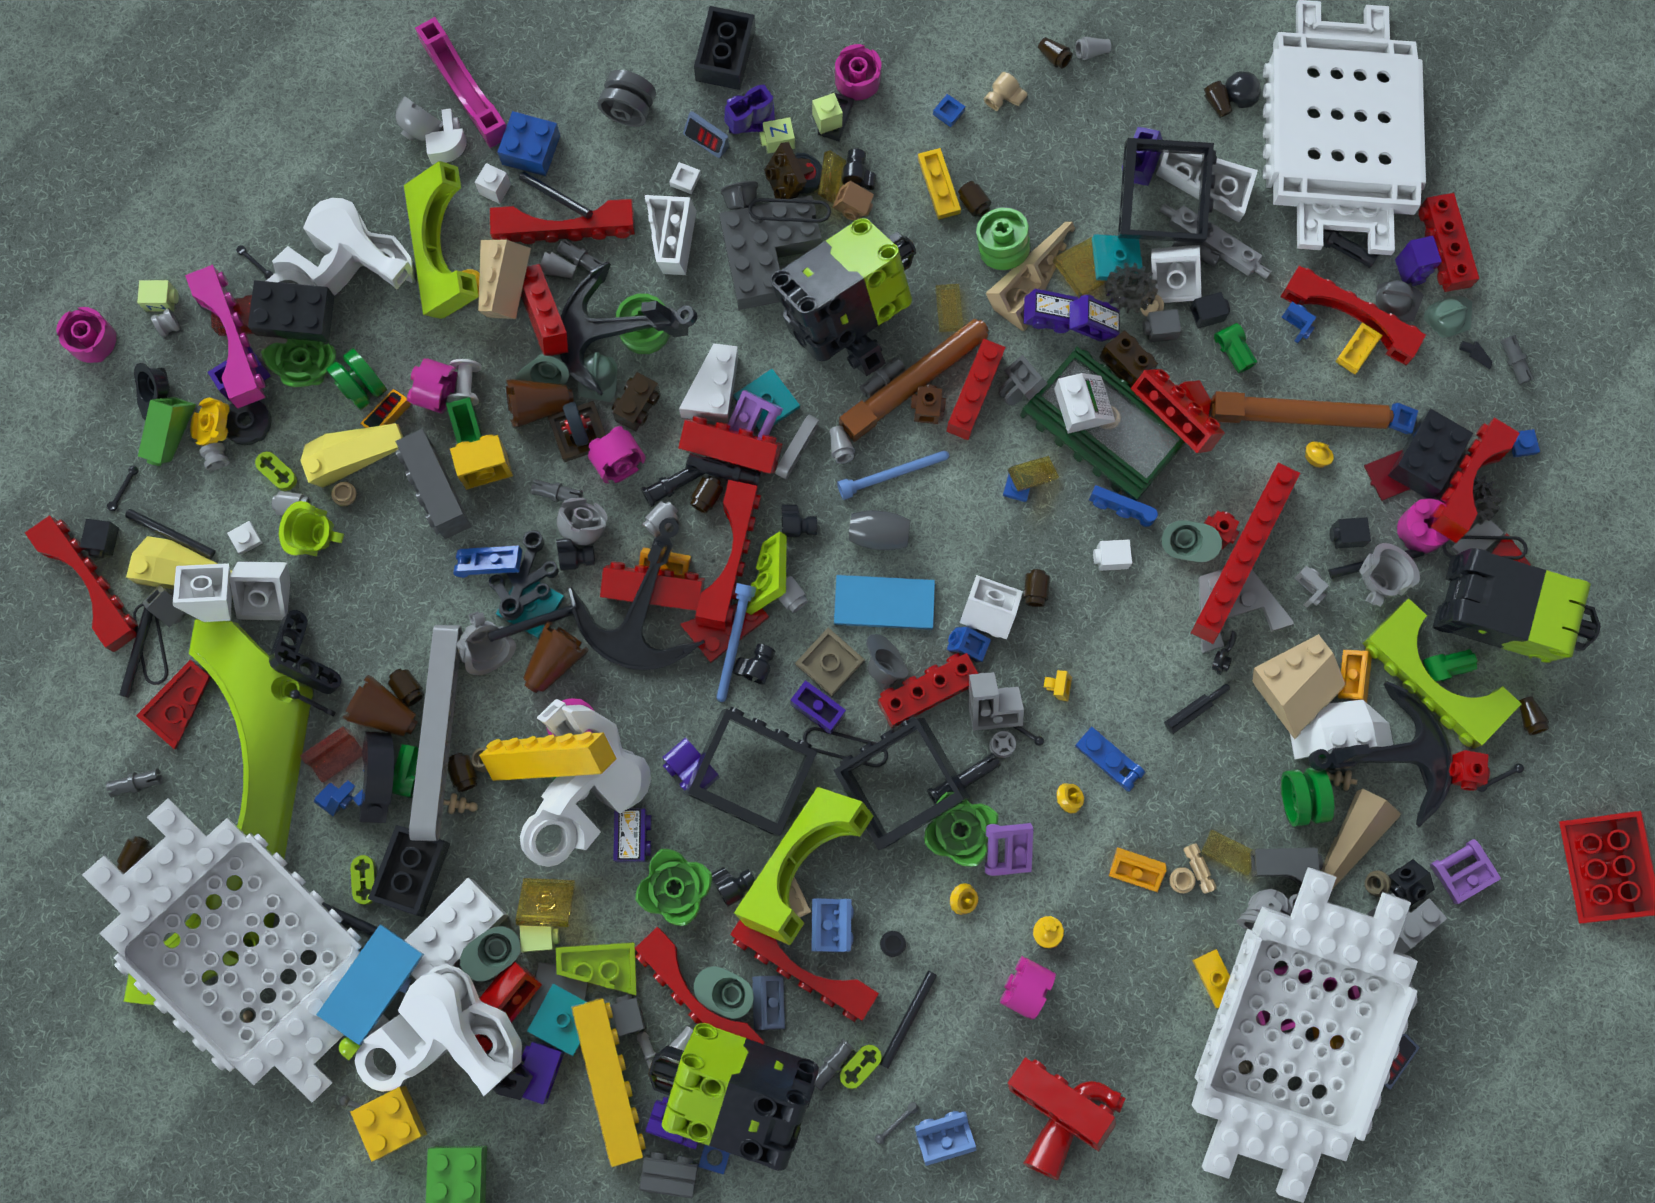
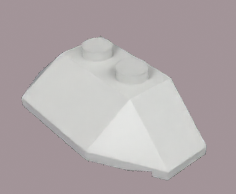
M1364 700L1329 703L1301 731V734L1296 739L1290 734L1294 759L1309 758V755L1318 749L1328 751L1332 748L1369 744V748L1373 749L1393 745L1389 722Z

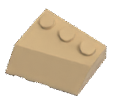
M481 240L479 312L489 318L516 319L531 248L509 240Z
M1319 634L1255 667L1252 680L1255 687L1294 739L1345 687V682L1335 656Z

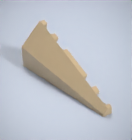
M1064 222L1036 247L1022 264L1013 268L986 292L993 310L1021 331H1025L1028 327L1027 324H1024V297L1035 288L1040 290L1046 289L1058 265V262L1054 259L1059 250H1065L1067 245L1063 241L1067 233L1075 230L1073 222Z
M1365 789L1356 792L1338 836L1334 838L1323 863V868L1320 870L1336 877L1333 888L1401 815L1387 800Z

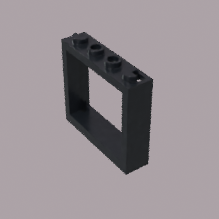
M1127 138L1124 144L1118 238L1203 243L1207 240V237H1210V229H1212V223L1208 222L1209 213L1213 211L1214 204L1213 198H1210V191L1215 186V174H1212V165H1216L1217 161L1214 143ZM1136 151L1202 155L1196 233L1131 230Z
M737 708L723 709L684 794L769 834L780 836L817 752L811 749V744L798 739L795 742L789 739V734L780 729L772 731L766 728L767 723L757 718L750 720L743 717L744 712ZM729 721L804 756L776 822L699 787Z
M913 716L901 723L902 728L896 732L891 729L880 736L881 741L875 745L873 742L866 744L859 749L861 752L854 758L852 755L845 757L839 762L841 766L834 769L848 797L862 801L872 813L873 818L866 829L878 850L889 847L970 798L925 718L915 719ZM919 731L954 794L886 833L852 771L914 732Z

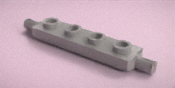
M1164 203L1159 212L1171 219L1170 227L1180 233H1196L1198 214L1184 205L1178 210H1174ZM1212 224L1210 237H1207V240L1203 242V246L1221 253L1220 259L1247 276L1255 272L1265 279L1268 278L1272 271L1260 264L1261 254Z

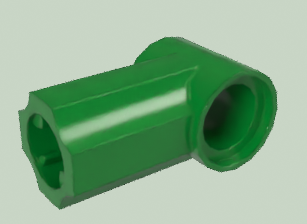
M1235 323L1214 334L1215 342L1221 346L1220 351L1226 352L1238 373H1242L1257 364L1256 358L1246 343V335L1241 325Z
M1471 649L1449 655L1439 654L1422 660L1425 670L1435 682L1440 680L1443 682L1453 678L1452 676L1475 671L1478 662L1475 653Z
M401 745L394 769L392 794L413 798L419 748Z

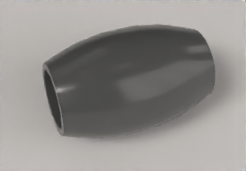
M867 510L852 513L849 541L861 547L885 551L908 547L910 520L888 511Z

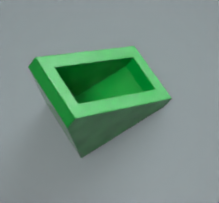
M471 398L446 403L457 444L465 441L471 443L480 440L482 437L481 427Z

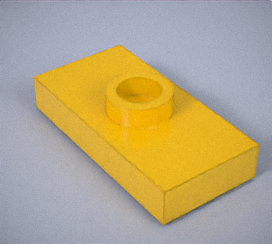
M1362 322L1335 362L1356 374L1383 335Z
M1217 949L1192 961L1215 1008H1219L1230 975Z

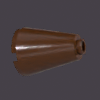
M515 379L506 380L508 410L513 414V419H510L513 428L521 427L564 411L563 406L565 404L574 402L572 389H567V386L563 384Z
M547 621L523 677L526 681L524 685L535 693L547 690L589 651L587 647L581 649L579 646L582 642L563 628L558 627L557 630L551 628L553 623Z
M367 675L364 681L368 683H365L363 687L359 686L346 709L347 714L343 716V719L402 737L406 733L411 735L418 721L414 720L416 714L374 677Z

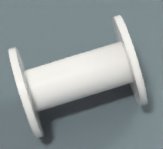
M468 359L452 360L450 366L456 367V371H458L456 394L448 395L447 401L450 403L470 397L473 406L479 404L477 396L471 393L472 372L480 371L481 364Z

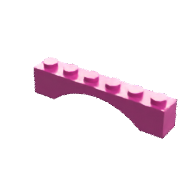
M436 17L415 27L421 44L489 148L501 143L506 130L504 120L466 69Z
M210 265L185 275L192 296L202 307L218 316L225 327L228 338V359L222 375V381L229 400L237 408L265 398L262 388L266 386L262 376L256 373L255 368L258 367V363L253 353H249L247 348L251 344L245 332L242 333L240 327L243 326V322L238 312H234L233 306L236 303L231 292H227L225 287L229 285L223 272L219 273L214 265Z

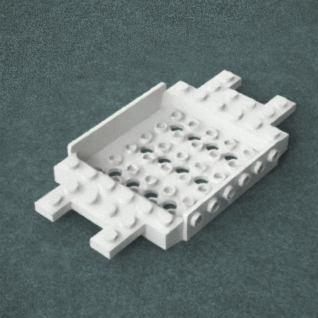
M1298 0L1296 4V33H1277L1273 42L1272 56L1269 63H1265L1263 69V78H1267V83H1265L1263 89V97L1266 98L1263 109V118H1266V124L1263 129V138H1266V144L1263 149V158L1266 159L1263 179H1266V188H1272L1273 186V205L1297 206V249L1321 250L1323 247V229L1367 232L1368 254L1392 255L1395 251L1394 213L1414 215L1421 205V190H1424L1426 184L1422 60L1418 59L1416 42L1390 40L1389 6L1366 5L1364 8V24L1321 21V1ZM1314 68L1320 73V76L1316 78L1310 77L1307 70ZM1338 70L1343 75V78L1334 79L1330 72ZM1362 72L1366 76V80H1356L1354 73ZM1377 74H1386L1389 77V81L1386 83L1380 82L1377 79ZM1309 109H1316L1320 113V117L1311 118L1307 111ZM1334 110L1340 111L1343 114V119H1334L1331 116V112ZM1362 112L1367 117V120L1360 122L1355 119L1354 114ZM1386 114L1390 118V122H1380L1378 115ZM1308 151H1318L1320 158L1317 160L1311 159L1308 156ZM1335 151L1340 152L1344 156V160L1335 161L1331 153ZM1362 153L1367 157L1368 161L1360 163L1355 159V155ZM1380 155H1387L1391 159V163L1384 165L1379 161L1378 157Z
M168 798L147 816L166 837L125 874L105 855L82 874L121 913L99 934L119 952L114 957L117 961L114 964L116 968L125 976L129 973L137 980L134 983L137 989L144 995L149 992L156 999L153 1002L154 1005L164 1014L168 1011L175 1018L173 1021L174 1025L181 1032L185 1033L188 1031L194 1037L192 1042L202 1052L207 1049L214 1056L211 1059L212 1062L220 1070L223 1071L226 1068L231 1072L235 1067L255 1085L275 1066L313 1102L332 1084V1080L315 1063L344 1036V1034L316 1014L361 952L359 950L361 948L359 942L361 937L351 927L347 930L340 923L343 919L334 909L328 911L322 905L324 899L315 890L310 893L303 886L306 881L296 871L291 874L284 867L288 863L277 852L273 855L266 848L269 844L258 833L254 836L250 832L246 836L229 818H226L206 836ZM237 875L241 877L243 884L239 890L232 891L227 887L226 881L230 876ZM217 894L221 897L222 905L218 909L212 910L206 906V898L209 895ZM191 913H196L201 917L200 926L194 929L187 927L185 924L186 916ZM268 913H276L280 918L279 924L274 928H268L264 924V917ZM251 931L259 935V943L254 947H248L243 942L244 935ZM170 932L177 933L180 936V944L174 948L167 947L164 943L166 934ZM305 950H313L317 955L316 961L311 965L303 964L300 959L301 954ZM227 951H235L239 955V961L234 966H227L223 962V955ZM285 969H292L296 972V980L291 984H285L280 979V975ZM214 970L218 974V981L214 985L203 983L202 975L205 971ZM265 988H272L276 992V999L271 1003H264L260 999V993ZM246 1007H250L256 1012L255 1019L249 1023L243 1022L239 1016L241 1010ZM384 1014L368 1036L389 1022Z
M1310 867L1307 868L1291 916L1262 906L1252 930L1247 929L1194 1077L1198 1084L1192 1106L1197 1113L1218 1119L1202 1164L1204 1171L1229 1179L1238 1154L1283 1168L1276 1189L1278 1195L1302 1203L1305 1201L1321 1153L1347 1161L1354 1138L1356 1137L1358 1140L1364 1141L1366 1134H1369L1372 1129V1118L1375 1109H1378L1381 1104V1092L1384 1084H1387L1390 1079V1067L1393 1059H1396L1398 1056L1399 1042L1402 1034H1405L1407 1031L1408 1017L1411 1009L1417 1003V990L1410 986V982L1418 962L1411 956L1394 951L1411 902L1382 892L1374 917L1330 903L1328 899L1336 877ZM1278 961H1285L1288 965V969L1283 975H1277L1274 972V965ZM1304 969H1309L1312 972V979L1308 983H1301L1298 979L1299 973ZM1329 977H1333L1337 981V986L1333 991H1325L1323 988V982ZM1355 985L1361 988L1360 997L1355 1000L1349 999V988ZM1263 1010L1268 1011L1270 1014V1020L1266 1025H1260L1256 1021L1257 1014ZM1285 1019H1292L1295 1022L1294 1029L1289 1033L1282 1032L1281 1023ZM1310 1027H1316L1319 1030V1036L1314 1041H1309L1305 1037V1033ZM1335 1035H1341L1344 1039V1043L1339 1049H1333L1330 1046V1040ZM1244 1060L1251 1061L1253 1065L1252 1070L1247 1074L1240 1073L1238 1069L1239 1064ZM1269 1068L1277 1071V1077L1272 1082H1266L1263 1079L1264 1072ZM1294 1076L1300 1077L1302 1081L1300 1088L1290 1090L1288 1088L1289 1079ZM1316 1085H1324L1326 1087V1093L1322 1098H1315L1312 1095V1090Z

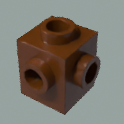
M934 385L918 386L917 394H912L911 409H915L914 422L938 424L940 412H945L946 398L942 397V389Z

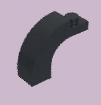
M365 731L362 748L364 782L359 821L386 823L393 788V739L391 733Z

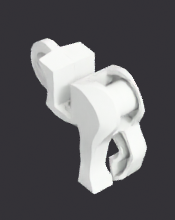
M329 198L320 201L312 208L303 227L314 246L326 254L322 258L320 265L317 267L287 246L272 260L275 274L266 280L269 282L328 287L335 296L363 265L389 282L396 290L405 280L414 284L416 282L415 265L410 255L394 236L369 232L353 202L343 198Z
M558 699L554 700L537 719L545 724L548 730L555 736H563L568 733L573 735L583 734L587 730H590L592 733L604 732L617 759L602 774L556 777L541 797L544 800L537 812L529 817L522 827L520 843L521 849L527 858L537 865L547 867L558 865L566 860L574 848L587 850L601 833L576 805L578 801L588 796L590 790L602 803L621 813L643 799L648 792L651 782L650 768L645 759L622 748L616 724L586 706H566L564 702ZM547 825H559L562 831V838L558 847L548 853L538 852L535 841L540 830Z
M446 964L434 967L428 974L422 975L409 987L398 1009L400 1014L364 1039L355 1056L356 1069L362 1081L370 1088L384 1092L392 1091L401 1086L407 1078L420 1073L449 1051L454 1060L469 1074L484 1097L521 1063L522 1042L507 1014L483 1003L479 999L471 977L460 968ZM475 1035H487L491 1039L493 1049L488 1054L490 1057L487 1056ZM375 1048H383L393 1057L396 1062L394 1075L383 1074L377 1069L373 1060Z

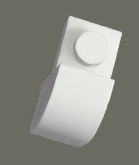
M451 109L442 110L444 131L431 132L425 135L427 155L431 164H435L438 161L451 162L457 159L465 150L466 136L463 129H460L458 117H454Z

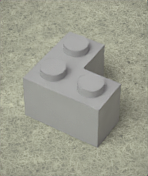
M994 672L969 675V713L973 731L1023 726L1024 708L1019 687L998 689Z
M1430 898L1411 913L1408 910L1394 949L1395 951L1405 954L1448 919ZM1377 906L1366 915L1374 917Z

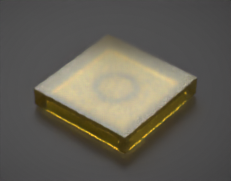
M1092 237L1053 259V263L1079 298L1109 282L1096 280Z
M523 878L515 919L516 925L569 927L575 880Z

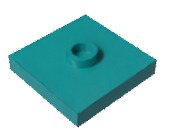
M1093 235L1092 247L1096 280L1142 282L1144 275L1139 239L1118 238L1117 235Z
M770 369L733 394V398L738 402L742 391L747 390L783 408L781 415L777 416L774 425L800 408V404L773 369ZM765 409L762 410L755 426L759 432L769 412Z
M538 581L524 589L522 596L535 590V587L540 582ZM512 586L511 590H510L509 593H508L509 595H511L513 586ZM550 588L551 596L547 600L537 599L524 607V612L518 619L506 621L515 624L555 611L559 608L565 597ZM542 589L539 594H544L547 589ZM511 607L509 612L513 611L516 607ZM498 609L497 612H496V615L499 616L500 618L504 619V618L500 615L499 609ZM545 624L525 632L539 639Z
M552 984L527 1032L574 1056L580 1046V1041L571 1007L586 1003L587 1001Z

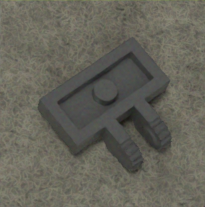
M1021 355L1004 370L1010 378L999 387L998 393L1001 397L1005 398V402L1009 406H1012L1022 400L1023 394L1030 400L1048 383L1029 361Z

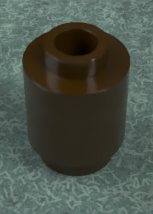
M969 181L959 189V198L973 217L977 215L982 217L990 210L991 200L979 184Z
M708 476V478L702 477L691 496L692 501L690 505L694 509L707 514L709 510L713 509L723 491V488L720 486L721 482L712 476Z
M1033 569L1031 573L1026 574L1023 596L1026 599V605L1044 607L1045 602L1048 601L1050 576L1046 574V571Z
M400 668L390 674L388 686L402 703L410 707L423 698V688L408 669L402 670Z
M463 753L450 756L447 772L453 787L457 788L458 792H464L476 787L477 775L470 756L463 755Z
M135 836L134 839L128 838L117 859V868L121 872L126 873L153 849L148 846L150 841L139 836Z

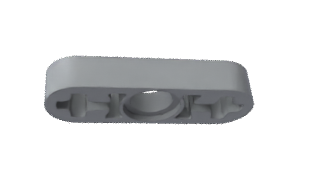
M811 415L805 418L775 471L776 475L788 479L801 457V450H805L820 423L819 419Z

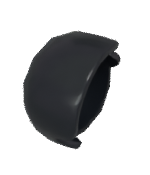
M1239 71L1227 79L1225 85L1230 102L1236 103L1239 108L1252 107L1258 102L1261 86L1254 74Z

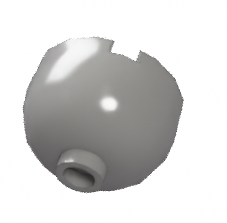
M403 97L397 107L395 116L397 124L403 129L400 134L413 142L415 138L420 141H426L425 135L441 131L443 128L441 121L414 104L407 97Z
M584 498L565 500L559 508L556 524L560 535L564 539H571L576 545H589L597 541L605 530L608 518L605 510L595 502L594 505L586 503L587 499Z

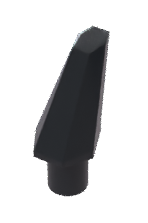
M1465 341L1461 342L1459 350L1470 353L1469 357L1489 370L1491 369L1492 360L1477 341L1473 344Z

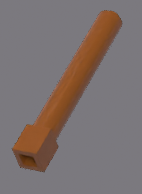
M972 319L863 402L861 400L840 416L839 425L844 428V431L853 442L857 441L874 428L879 420L910 398L912 394H915L918 391V386L923 387L982 343L983 338L987 339V332L989 331L987 325L982 320Z
M1216 391L1211 398V417L1218 422L1228 423L1258 421L1386 429L1393 421L1394 416L1393 410H1390L1389 405L1245 397V393Z

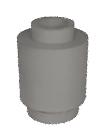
M279 491L277 495L273 496L272 509L275 510L276 515L283 516L291 504L297 501H305L311 504L310 497H305L304 494Z
M660 501L645 517L642 525L654 537H657L661 534L659 531L661 521L668 517L678 519L676 515L678 510L669 501L666 503ZM671 523L666 524V530L671 527Z
M792 576L786 577V593L778 599L787 610L790 609L792 613H795L808 603V600L806 599V593Z

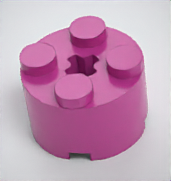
M854 44L844 48L835 62L836 88L843 96L855 100H864L874 95L879 89L881 80V59L873 49L869 50L865 48V45Z
M79 307L78 310L73 312L68 311L60 318L57 324L56 332L61 345L82 362H102L115 347L116 331L100 313L92 308Z
M424 358L420 367L415 366L412 370L411 380L414 382L408 392L407 401L413 405L443 414L447 410L445 403L447 396L450 393H454L457 386L458 372L454 371L456 367Z
M622 426L615 427L606 436L596 438L589 444L588 458L602 480L609 484L608 480L619 483L639 470L637 465L640 461L643 464L646 459L645 454L631 433L624 430Z
M1436 499L1418 500L1400 517L1397 524V533L1408 549L1427 554L1437 550L1449 540V538L1431 528L1435 519L1432 514L1438 505L1443 504V502Z
M1021 956L1015 968L1017 972L1015 975L1010 974L1004 986L1006 990L1001 997L1000 1004L1032 1020L1037 1017L1047 1000L1045 996L1048 990L1051 991L1056 974L1038 963Z

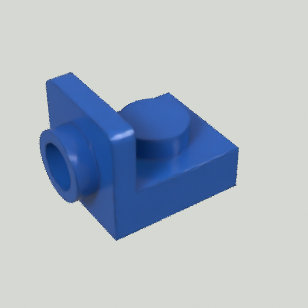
M958 627L949 636L947 650L961 654L967 653L970 659L976 662H983L991 639L969 627Z

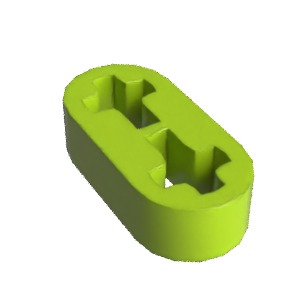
M262 452L257 456L255 460L257 469L278 489L289 491L295 487L297 483L296 475L277 456L271 452ZM266 459L268 461L271 460V464L275 468L271 470L264 465L263 461ZM281 472L284 476H288L289 482H281L282 480L277 475Z
M360 855L353 859L350 868L352 896L357 903L368 905L374 901L368 900L369 895L364 900L362 896H359V891H363V882H366V889H372L377 876L376 863L369 856ZM363 860L366 864L370 865V868L365 870V878H363L362 871L357 870V866H360Z
M874 1045L863 1046L842 1068L840 1072L842 1084L850 1089L860 1086L881 1062L880 1050ZM865 1050L868 1052L874 1050L876 1052L874 1055L875 1063L869 1061L862 1067L860 1063L865 1058L863 1052ZM859 1066L861 1070L856 1075L858 1081L856 1083L853 1081L847 1083L845 1081L847 1078L846 1070L852 1072Z

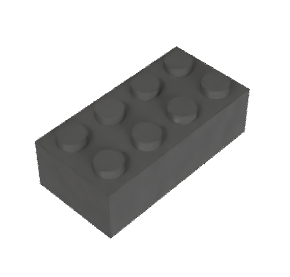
M421 429L395 441L399 448L395 451L400 463L404 465L406 469L405 474L410 484L416 490V498L427 513L425 517L436 535L441 533L444 539H447L471 528L469 519L442 462L425 431Z

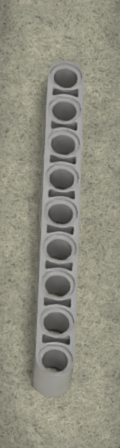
M434 625L409 826L410 840L438 841L440 837L460 654L456 645L459 641V635H462L460 625Z

